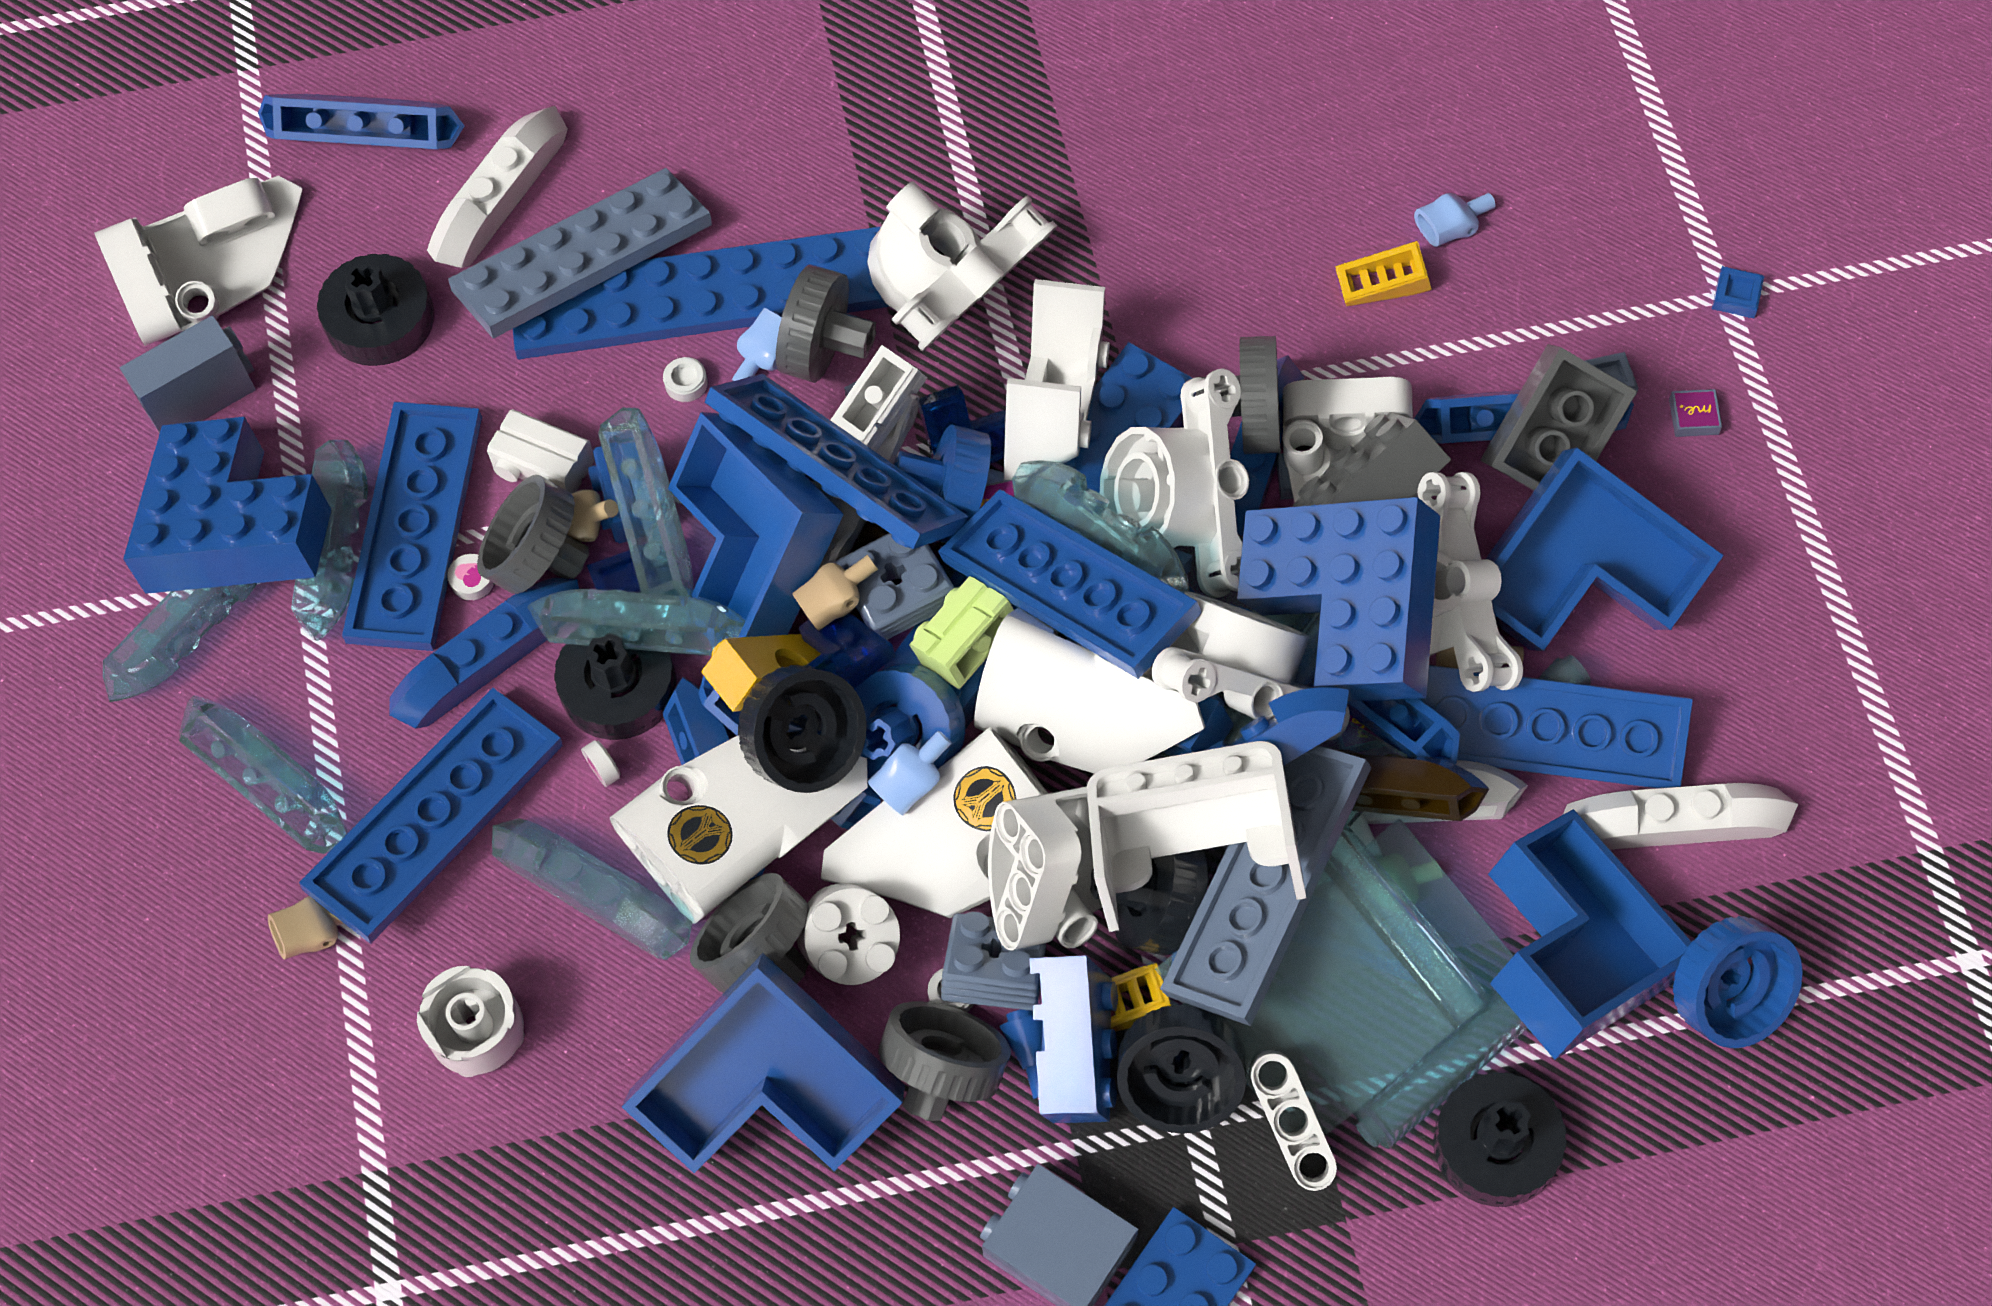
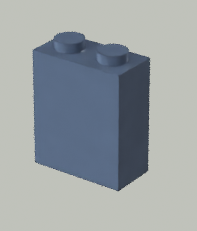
M213 315L119 367L159 434L162 425L203 421L256 390L248 375L255 370L242 349L244 348L230 326L222 330Z
M1037 1164L1030 1175L1022 1172L1013 1184L1008 1194V1197L1013 1201L1004 1214L1001 1216L996 1212L984 1227L980 1238L985 1241L982 1245L983 1257L1056 1306H1094L1136 1243L1138 1229L1040 1164Z

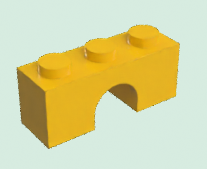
M810 633L725 638L715 646L711 659L701 672L732 712H738L742 710L743 703L755 684L760 682L765 675L774 672L778 668L797 664L801 666L808 665L831 672L841 678L847 671L817 634Z

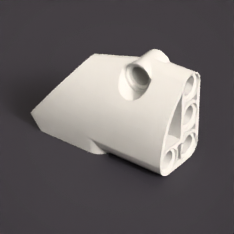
M1019 607L1003 619L994 637L981 678L974 716L975 728L985 731L991 727L1005 741L1021 747L1025 755L1032 760L1040 762L1052 760L1094 774L1109 767L1143 762L1205 728L1198 702H1190L1182 698L1176 689L1165 690L1157 686L1152 678L1151 667L1137 679L1089 649L1059 637V631ZM1041 726L1050 731L1054 736V745H1048L1040 739L1038 727Z

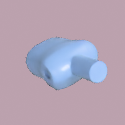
M1446 193L1434 202L1416 209L1414 218L1423 236L1431 245L1437 247L1455 239L1472 236L1479 227L1477 216L1494 209L1496 204L1490 193L1467 203L1456 194Z
M764 308L751 327L739 337L737 350L745 360L733 376V381L755 376L759 368L769 371L777 369L776 344L782 317Z
M937 731L920 749L909 743H902L891 754L882 768L867 782L889 806L903 816L916 801L927 794L940 780V773L933 762L952 743L940 731Z

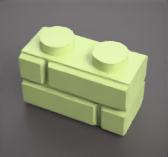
M969 576L960 587L953 588L947 594L943 607L930 621L923 622L917 628L914 640L909 645L924 667L934 671L948 683L960 689L986 660L1001 622L1014 609L1005 596L992 588H987L985 584Z

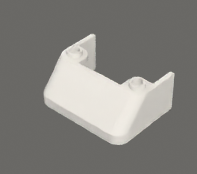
M1035 279L1031 358L1025 380L1008 378L1004 481L1017 480L1019 485H1024L1077 457L1080 447H1089L1091 435V421H1087L1098 370L1099 368H1107L1110 342L1102 341L1105 287Z
M1256 741L1109 767L1098 771L1089 779L1087 798L1094 879L1109 932L1119 930L1116 893L1133 891L1145 885L1152 876L1151 858L1247 842L1249 854L1256 863L1263 866L1289 864L1296 900L1306 898L1298 842L1281 752L1275 745L1269 742Z

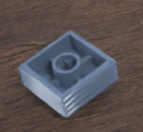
M890 533L835 561V563L847 570L868 555L878 568L877 571L856 585L860 595L856 608L877 643H882L936 615L943 607L945 597L954 588L928 544L916 549L907 548L896 543ZM902 579V583L895 585L892 580Z
M980 912L954 914L942 972L941 999L950 1002L1033 1011V1004H1038L1041 982L1039 973L1030 974L1029 958L1045 957L1046 943L1012 951L1007 950L998 939L993 917H987Z

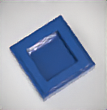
M1722 266L1718 275L1711 309L1754 319L1758 310L1764 275Z

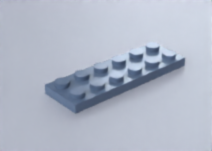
M664 168L448 278L451 291L494 339L711 226L710 212L667 168Z
M1317 745L1283 766L1298 842L1306 898L1296 900L1289 864L1263 866L1251 858L1247 842L1229 845L1160 988L1167 997L1249 1026L1252 1025L1371 770V766L1366 759Z

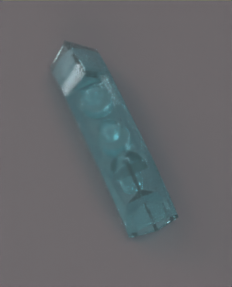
M622 407L600 425L598 435L643 601L652 614L681 620L692 599L693 575L673 494L668 489L670 483L658 444L639 408Z
M328 440L315 450L312 474L332 510L316 578L295 579L291 610L302 629L315 641L322 639L338 622L350 601L354 578L345 574L350 573L353 568V550L350 546L351 533H357L359 512L357 508L367 501L368 482L363 462L354 446L348 440Z
M1027 461L1019 465L1012 478L1014 496L1020 501L1182 593L1190 591L1184 567L1168 540L1153 526L1141 533L1143 527L1139 522L1125 514L1119 513L1117 515L1107 508L1110 503L1109 500L1098 492L1087 489V481L1084 474L1072 467L1053 461Z
M257 583L171 591L103 660V679L109 702L128 699L144 693L170 677L180 668L177 663L182 657L190 655L198 646L200 639L212 626L222 622L236 602H243L253 591Z
M602 589L561 591L540 598L528 605L530 613L549 643L589 646L593 638H601L607 633H611L623 638L626 649L712 656L715 646L725 638H738L745 623V620L738 613L727 606L709 599L694 596H675L665 593L626 592L618 589L611 591Z
M196 695L191 697L187 702L179 730V741L306 850L325 854L348 833L346 824L334 799L314 776L239 714Z
M518 818L493 825L492 856L507 868L654 957L667 960L689 943L692 921L667 901L638 882L554 832L531 821Z

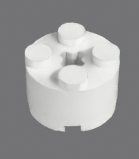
M846 883L824 887L812 896L808 902L807 921L799 937L796 939L801 954L811 967L829 980L845 985L869 982L892 967L899 947L900 929L894 911L883 898L865 888ZM847 923L857 929L856 935L851 936L849 944L838 938L839 934L846 932Z
M457 966L442 972L427 985L422 995L423 1000L419 1012H417V1025L422 1038L433 1054L448 1069L464 1077L488 1073L505 1064L524 1041V1021L521 1009L508 985L495 972L488 969L471 968L470 966ZM474 1016L476 1020L468 1025L466 1020Z

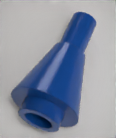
M1019 1009L1006 1014L1008 1022L999 1027L1022 1069L1026 1070L1033 1099H1039L1036 1051H1042L1043 1020H1033V1011Z

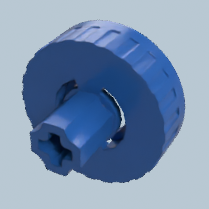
M949 425L940 439L933 459L900 450L897 457H895L894 465L966 514L968 521L980 509L990 466V437L987 433ZM955 534L937 541L947 543Z
M896 664L868 675L853 687L861 699L866 715V739L860 756L867 758V778L871 779L902 743H909L912 746L915 744L919 735V725L915 718L916 714L922 723L923 732L920 741L915 746L917 749H920L937 731L942 732L952 743L933 762L937 770L961 751L965 738V718L961 703L947 681L934 671L916 664Z
M1738 916L1725 918L1720 922L1717 921L1706 930H1703L1695 940L1691 941L1679 961L1673 984L1675 1006L1680 1017L1688 1025L1713 1043L1726 1048H1742L1753 1045L1778 1029L1792 1011L1802 984L1801 958L1795 946L1787 938L1757 919ZM1749 957H1751V960H1752V972H1751V975H1750V965H1749V963H1748V961H1747V959H1748Z

